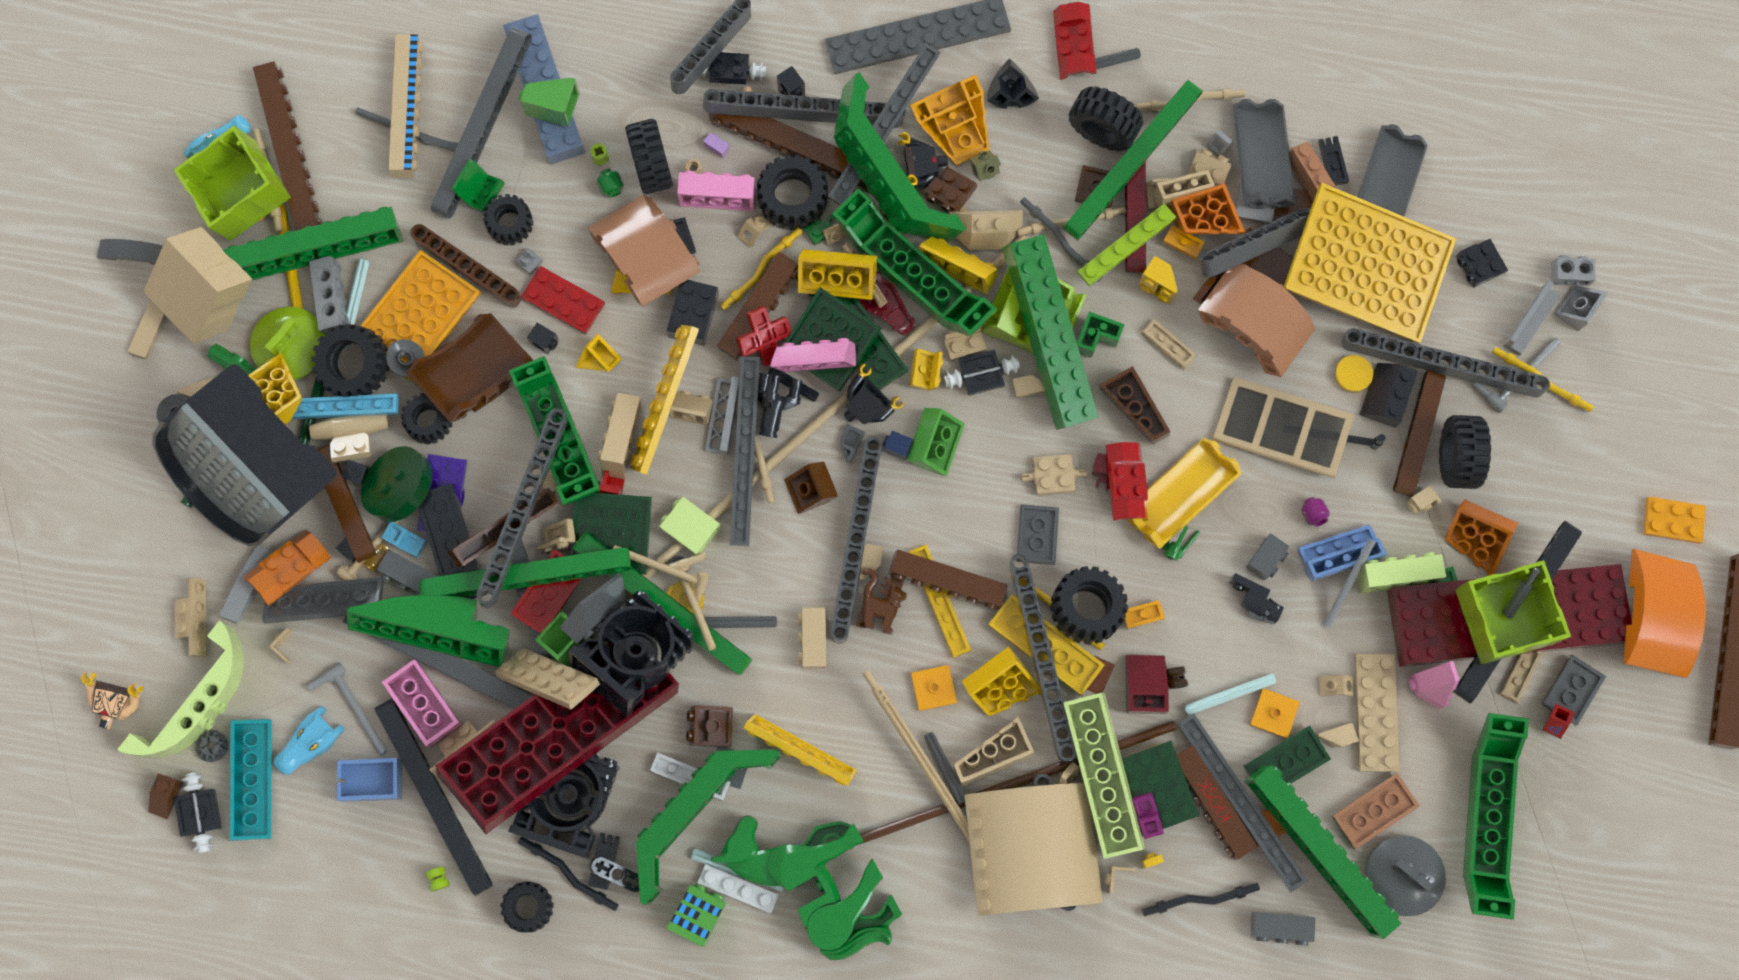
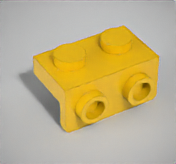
M919 348L915 349L909 386L926 391L937 389L941 381L940 369L943 365V352L933 353Z

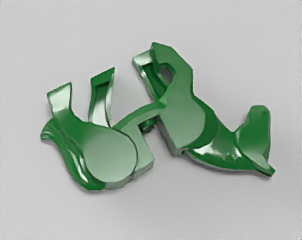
M746 815L739 820L726 841L721 855L711 857V862L725 864L736 874L751 882L773 887L782 886L788 892L817 877L818 880L815 883L820 892L825 891L826 894L799 908L798 912L804 928L807 930L809 939L816 947L820 948V953L829 960L846 959L872 943L881 942L889 945L892 942V933L889 925L902 915L892 894L888 897L879 913L872 916L861 915L868 905L874 889L883 879L873 858L865 868L856 889L843 900H841L837 886L826 867L828 861L864 843L854 823L850 825L843 821L819 825L813 829L802 845L785 844L767 850H758L755 839L758 821L751 815ZM831 837H836V838H837V839L834 840V841L825 843V840H827L828 838H831Z

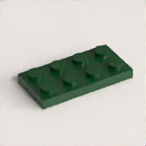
M1309 725L1243 765V767L1250 776L1261 766H1276L1281 771L1283 780L1292 784L1328 762L1331 758Z

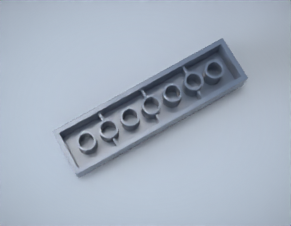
M538 14L503 25L506 36L513 27L532 35L531 44L518 71L524 88L527 83L560 79ZM573 115L569 127L534 118L550 165L585 154Z

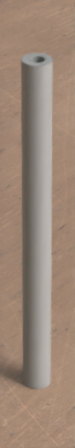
M1368 539L1323 623L1325 626L1331 627L1373 549L1375 541Z

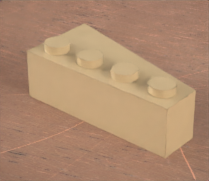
M618 393L617 398L612 401L611 410L613 413L612 416H608V432H604L602 439L604 447L598 453L602 477L605 470L610 473V477L624 479L625 481L624 465H628L630 459V448L628 446H633L634 431L632 429L636 430L641 409V399L639 396Z
M1019 717L954 764L953 770L961 787L1034 757V750Z

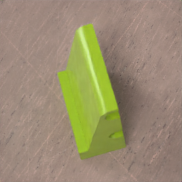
M1007 268L992 303L997 308V311L983 324L981 332L992 338L997 337L1034 354L1009 269ZM1058 279L1073 329L1087 295L1073 292L1074 287Z

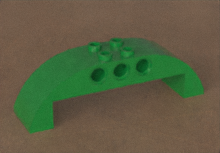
M542 356L509 370L538 439L549 412L556 408L565 412L567 426L550 466L563 505L600 491L590 459L546 357ZM555 417L553 419V422L556 423L562 421L561 417ZM549 434L546 439L553 440L556 436ZM543 451L545 457L548 456L549 453L546 452V451Z

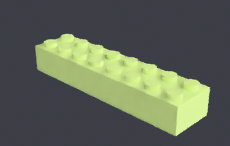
M1105 693L1064 702L1104 859L1145 849Z

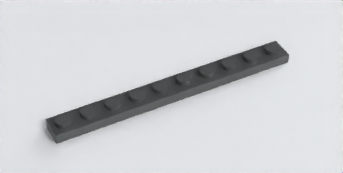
M926 42L873 124L874 129L883 142L889 136L941 52ZM850 163L847 165L827 197L839 206L851 196L861 180L853 165Z
M741 356L730 546L749 547L760 357Z
M1192 714L1178 723V727L1190 745L1195 747L1232 807L1289 892L1291 893L1308 882L1196 715Z

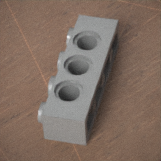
M331 256L309 261L318 330L325 336V331L328 329L334 330V327L337 325L349 323L345 312L346 300L342 291L344 284L340 277L341 265Z

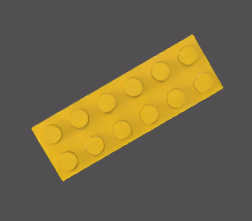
M1011 594L988 626L1032 659L1018 600ZM1028 616L1029 623H1038L1036 616ZM1043 618L1058 679L1082 696L1105 664L1072 639L1065 637L1064 633ZM1039 634L1032 636L1033 641L1036 643L1043 641L1042 636ZM1045 653L1037 655L1040 662L1047 661Z
M754 714L744 726L749 735L764 739L767 745L782 749V753L792 757L793 755L803 765H811L816 768L818 773L824 776H831L840 785L848 786L858 771L757 714Z

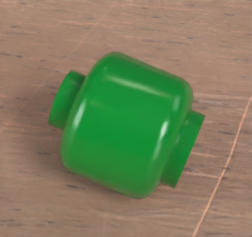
M605 169L600 172V176L597 178V184L602 195L612 198L622 193L621 190L624 184L618 171Z

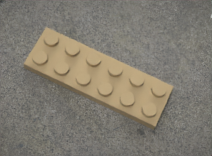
M525 648L517 651L513 657L495 671L497 678L568 709H573L600 685L598 679Z
M1355 654L1359 772H1400L1395 654Z

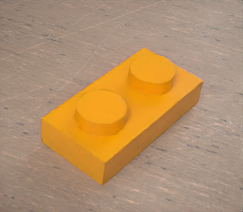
M1174 225L1171 226L1162 242L1196 260L1205 244L1204 241L1191 234H1185Z
M1160 600L1128 608L1124 622L1128 630L1164 620L1165 616Z

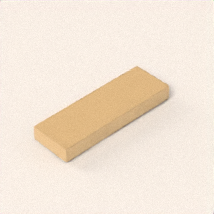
M151 300L127 351L129 354L144 359L148 358L166 317Z
M1155 319L1141 332L1146 339L1183 370L1197 356L1196 353Z
M1543 652L1518 655L1499 694L1518 703Z

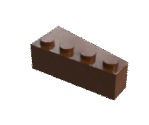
M1133 366L1099 384V389L1153 445L1170 436L1171 431Z

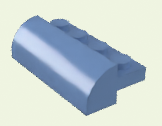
M1370 524L1298 547L1297 550L1305 566L1304 571L1311 581L1353 568L1368 539L1376 543L1366 561L1379 560L1387 556L1380 538H1376Z

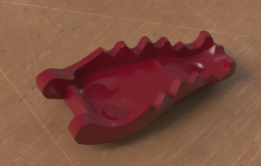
M876 271L875 284L883 293L887 303L879 308L874 299L858 300L869 313L890 325L898 334L905 335L915 327V319L907 312L906 306L895 286Z

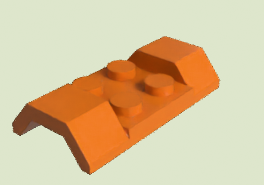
M304 530L293 540H289L261 561L243 579L250 583L260 594L267 606H270L330 560L331 557L319 540L311 532Z

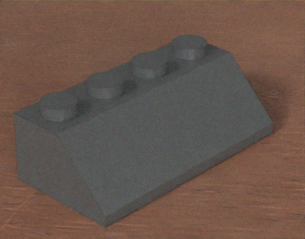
M618 573L579 602L560 626L574 642L578 644L583 639L587 641L594 632L597 633L600 630L603 622L609 615L625 604L626 595L622 575Z

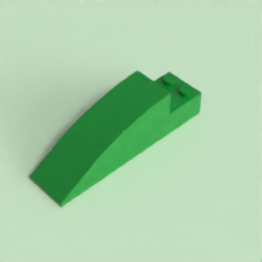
M441 595L394 597L350 607L347 610L348 630L496 667H501L504 663L509 645L510 631L500 625L493 626L484 621H476L478 600Z

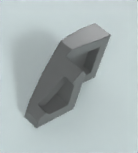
M849 424L840 440V445L848 464L851 463L866 433Z

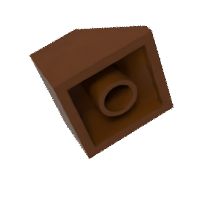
M824 461L807 464L784 479L798 514L822 506L838 497Z

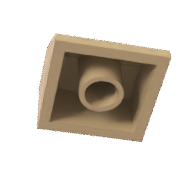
M686 391L676 392L669 413L672 419L708 426L713 401L706 395H699L697 397L692 396L691 393Z

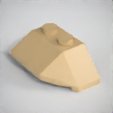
M1022 209L949 212V215L956 213L965 226L966 230L956 238L969 250L1002 249V247L1013 241L1017 236V229L1023 226Z

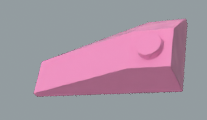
M1450 661L1409 676L1410 680L1408 681L1411 691H1414L1417 697L1438 709L1449 706L1448 699L1452 698L1451 691L1456 689L1459 677L1454 661Z

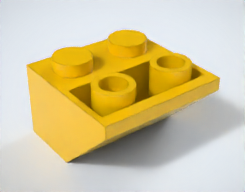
M1154 256L1143 273L1138 286L1145 293L1155 295L1160 302L1171 304L1178 291L1172 267L1170 264Z

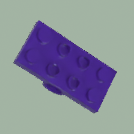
M428 454L427 459L431 464L433 474L429 490L453 483L460 507H462L465 498L464 481L468 460ZM419 512L417 531L426 532Z

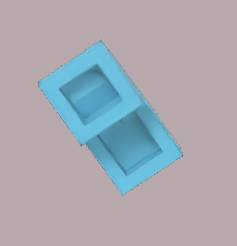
M393 522L389 523L381 537L383 540L416 558L419 557L428 542Z

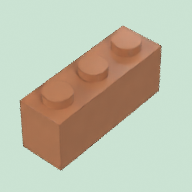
M1308 141L1291 148V167L1312 202H1314L1321 183L1335 188V184Z

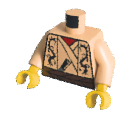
M85 672L81 676V681L85 684L89 706L92 709V713L102 715L98 727L110 730L114 718L124 721L139 708L140 693L144 690L143 686L138 687L136 690V683H133L128 688L97 680L95 683L93 681L96 679V673L92 672L90 678H88L87 672Z

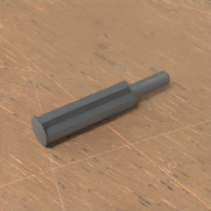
M1534 568L1526 582L1524 580L1521 582L1502 611L1506 617H1514L1532 590L1533 586L1531 584L1539 574V568Z

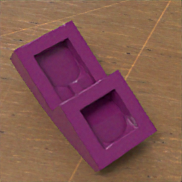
M1152 792L1133 797L1144 839L1164 834Z

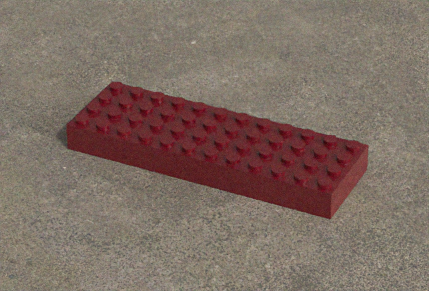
M1614 564L1558 570L1552 579L1556 601L1562 609L1571 637L1556 644L1521 654L1625 644L1626 625H1632L1622 565ZM1475 579L1393 587L1387 591L1399 667L1474 659L1477 652L1455 589Z
M607 643L605 645L610 647V659L615 664L613 659V647H611ZM635 650V651H632L631 653L636 655V654H639L640 652ZM668 673L659 684L644 690V698L633 708V712L628 717L623 715L595 689L573 709H568L535 694L435 765L436 774L481 830L488 834L678 694L679 683Z

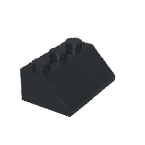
M1377 363L1359 415L1396 428L1402 421L1418 370L1401 364Z

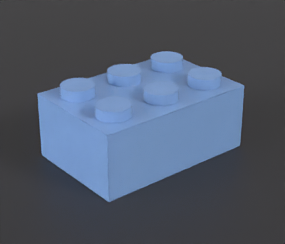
M401 759L337 760V779L346 780V783L337 782V801L402 800Z

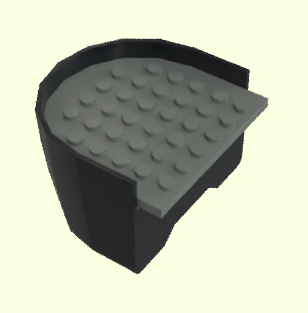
M235 364L224 369L161 420L153 432L152 445L158 460L179 491L212 525L233 540L249 547L260 545L321 492L337 475L333 465L315 446L303 444L264 403L260 387L240 366Z

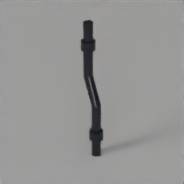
M524 837L519 839L518 844L530 850L531 854L536 857L540 856L558 866L574 888L593 898L594 902L599 905L603 904L613 911L618 909L619 904L607 898L606 894L601 891L597 892L578 881L562 859L544 850L543 846L538 843L534 844Z
M1258 883L1245 887L1239 886L1235 887L1233 891L1214 897L1187 894L1169 901L1162 900L1156 902V905L1141 910L1145 917L1158 912L1159 914L1167 912V909L1186 903L1215 905L1234 898H1244L1247 894L1259 891L1260 887Z

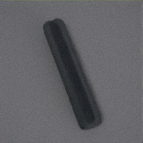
M772 367L768 371L770 375L780 376V383L789 388L791 379H795L785 372ZM802 383L800 394L815 402L819 393Z

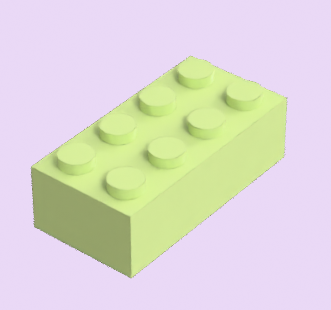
M1430 552L1417 558L1416 555H1408L1400 560H1397V557H1391L1383 562H1378V560L1366 561L1357 579L1360 593L1390 590L1393 587L1437 583L1446 578L1442 554L1435 555V552Z

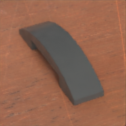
M126 239L100 240L97 258L114 261L116 259L142 261L155 265L163 245Z

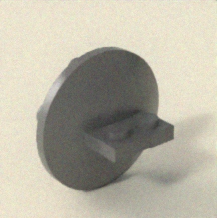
M1396 836L1384 840L1371 852L1366 863L1365 876L1373 883L1372 888L1376 893L1379 892L1386 899L1385 904L1389 909L1393 908L1399 916L1423 914L1434 907L1443 894L1446 882L1443 862L1434 848L1421 839L1412 836Z

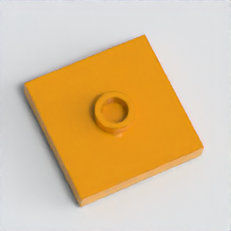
M949 665L911 673L919 711L957 704Z
M1262 688L1250 726L1288 739L1300 701Z

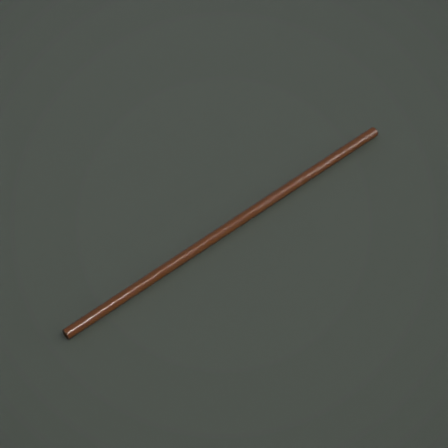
M1174 721L1118 740L1119 750L1175 731ZM1076 756L1068 763L1060 761L975 793L1018 788L1031 783L1038 774L1051 776L1066 770L1072 762L1078 766V757ZM965 803L960 804V805L958 804V806H959L960 808H962V807H965L966 804H965ZM941 804L861 833L860 835L864 843L949 813L945 804Z

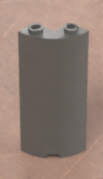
M1250 99L1241 100L1233 105L1244 205L1256 209H1263V206H1272V209L1295 205L1284 104L1276 99H1268L1259 105Z
M1395 124L1381 125L1358 198L1405 217L1428 147L1423 137L1416 134L1412 136L1404 135L1400 127Z

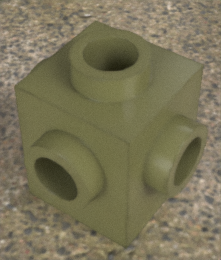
M990 150L982 151L977 156L969 158L973 174L979 181L991 179L1000 173V160Z

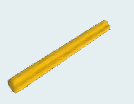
M285 205L278 207L281 209L282 217L280 218L283 231L279 232V235L290 231ZM297 269L288 271L286 276L292 307L303 309Z

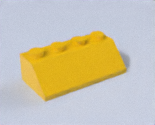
M932 236L919 246L920 250L950 277L986 295L998 278V270L992 263H985L977 256L969 255L961 248L953 247L941 238L937 239Z
M802 249L798 257V293L816 294L821 287L833 296L872 300L876 280L877 256Z

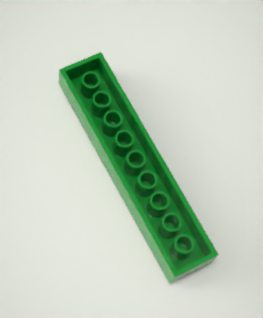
M391 206L381 207L372 212H361L359 215L352 217L345 216L333 222L325 221L317 226H306L298 231H287L278 236H267L265 239L258 241L251 240L239 246L231 245L227 249H223V251L253 281L310 266L309 261L331 256L334 259L400 243L403 240L398 221Z
M1045 234L1013 242L1002 247L1056 430L1099 418Z
M1261 766L1244 782L1372 937L1385 939L1402 924L1398 920V913L1393 908L1389 909L1385 904L1386 899L1379 892H1375L1370 879L1361 875L1359 872L1360 867L1353 860L1350 861L1347 858L1346 850L1334 842V836L1328 829L1324 830L1320 825L1321 820L1314 813H1310L1307 809L1308 804L1301 797H1297L1294 793L1295 788L1289 782L1283 780L1281 771L1276 766Z

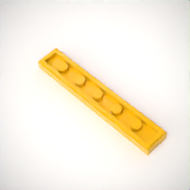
M927 544L908 552L933 560ZM922 585L952 657L956 658L970 652L971 648L949 596H947L948 594L943 591L940 593L930 591V587Z

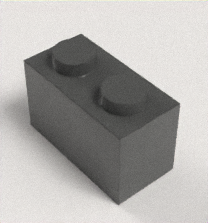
M1270 533L1251 558L1246 568L1263 580H1266L1269 576L1272 578L1278 571L1276 566L1279 561L1283 563L1288 556L1287 550L1290 546Z

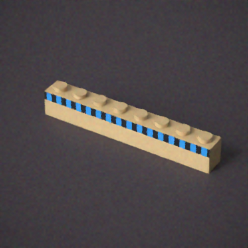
M395 34L389 172L392 178H414L415 171L418 170V161L415 160V154L419 153L416 137H419L420 134L417 120H420L418 103H421V92H418L419 86H422V76L419 75V69L423 68V61L420 58V53H423V42H420L418 34Z

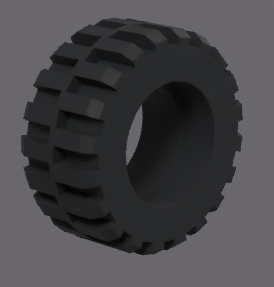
M1090 86L1081 90L1068 115L1071 126L1083 138L1099 145V147L1112 151H1124L1130 148L1143 125V116L1131 101L1129 102L1124 96H1120L1114 91L1097 86Z
M651 118L628 124L625 127L642 193L651 194L670 189L673 186V181L657 121Z
M789 154L785 155L784 159H780V157L775 158L773 164L769 162L766 165V170L761 171L760 179L757 181L758 205L762 209L764 217L769 218V222L773 225L778 223L779 228L782 229L785 226H789V230H795L797 226L803 229L806 228L807 223L811 225L815 222V218L819 219L823 214L822 211L826 209L828 200L827 180H825L824 172L820 171V166L817 163L811 164V159L807 157L805 160L801 159V155H795V158H793ZM795 179L804 182L810 188V196L801 204L786 205L775 197V189L782 182Z
M353 324L337 325L334 327V330L328 329L325 331L326 336L319 337L318 342L320 343L318 346H314L313 351L316 352L315 356L311 358V362H315L312 370L313 373L318 374L316 377L318 383H322V387L326 391H331V394L342 397L371 395L372 390L377 391L381 387L379 383L385 382L387 378L384 376L385 372H389L390 369L386 362V351L388 348L386 344H382L383 339L379 335H375V332L371 329ZM354 343L359 345L364 353V366L355 378L346 379L339 371L338 357L347 345Z
M1452 415L1446 419L1443 425L1439 448V469L1443 483L1449 488L1478 489L1484 485L1488 477L1487 473L1489 472L1491 461V435L1489 434L1490 429L1487 426V421L1481 416Z
M1088 566L1081 567L1080 570L1076 568L1070 574H1066L1057 585L1051 597L1050 611L1054 612L1051 617L1053 622H1058L1057 629L1059 631L1063 630L1065 632L1064 636L1068 639L1071 636L1074 638V642L1080 643L1082 640L1084 644L1089 645L1093 641L1096 644L1101 643L1104 639H1109L1123 623L1126 617L1125 614L1128 611V605L1125 604L1128 600L1127 594L1122 593L1124 591L1123 585H1118V579L1115 576H1109L1108 571L1103 570L1101 572L1099 567L1094 566L1091 570H1089ZM1080 591H1088L1097 595L1105 606L1104 617L1091 620L1081 616L1073 606V595Z

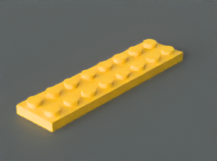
M681 325L676 330V341L669 350L668 356L670 357L668 363L662 369L663 377L656 386L655 392L657 394L655 399L649 405L650 413L643 422L642 428L644 430L642 436L638 437L636 452L630 458V469L646 475L648 473L699 331L696 327Z

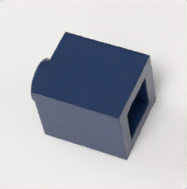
M891 431L890 436L886 435L882 445L885 446L884 452L906 460L913 439Z

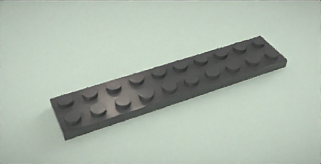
M983 0L826 38L825 42L834 75L918 55L925 42L938 50L1011 32V27L1003 0Z

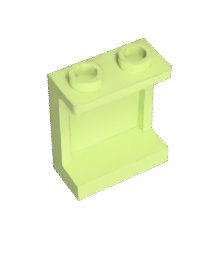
M682 497L681 500L677 499L671 507L673 510L670 514L663 516L659 527L661 531L666 532L689 549L693 555H697L704 550L721 526L712 517L685 497Z

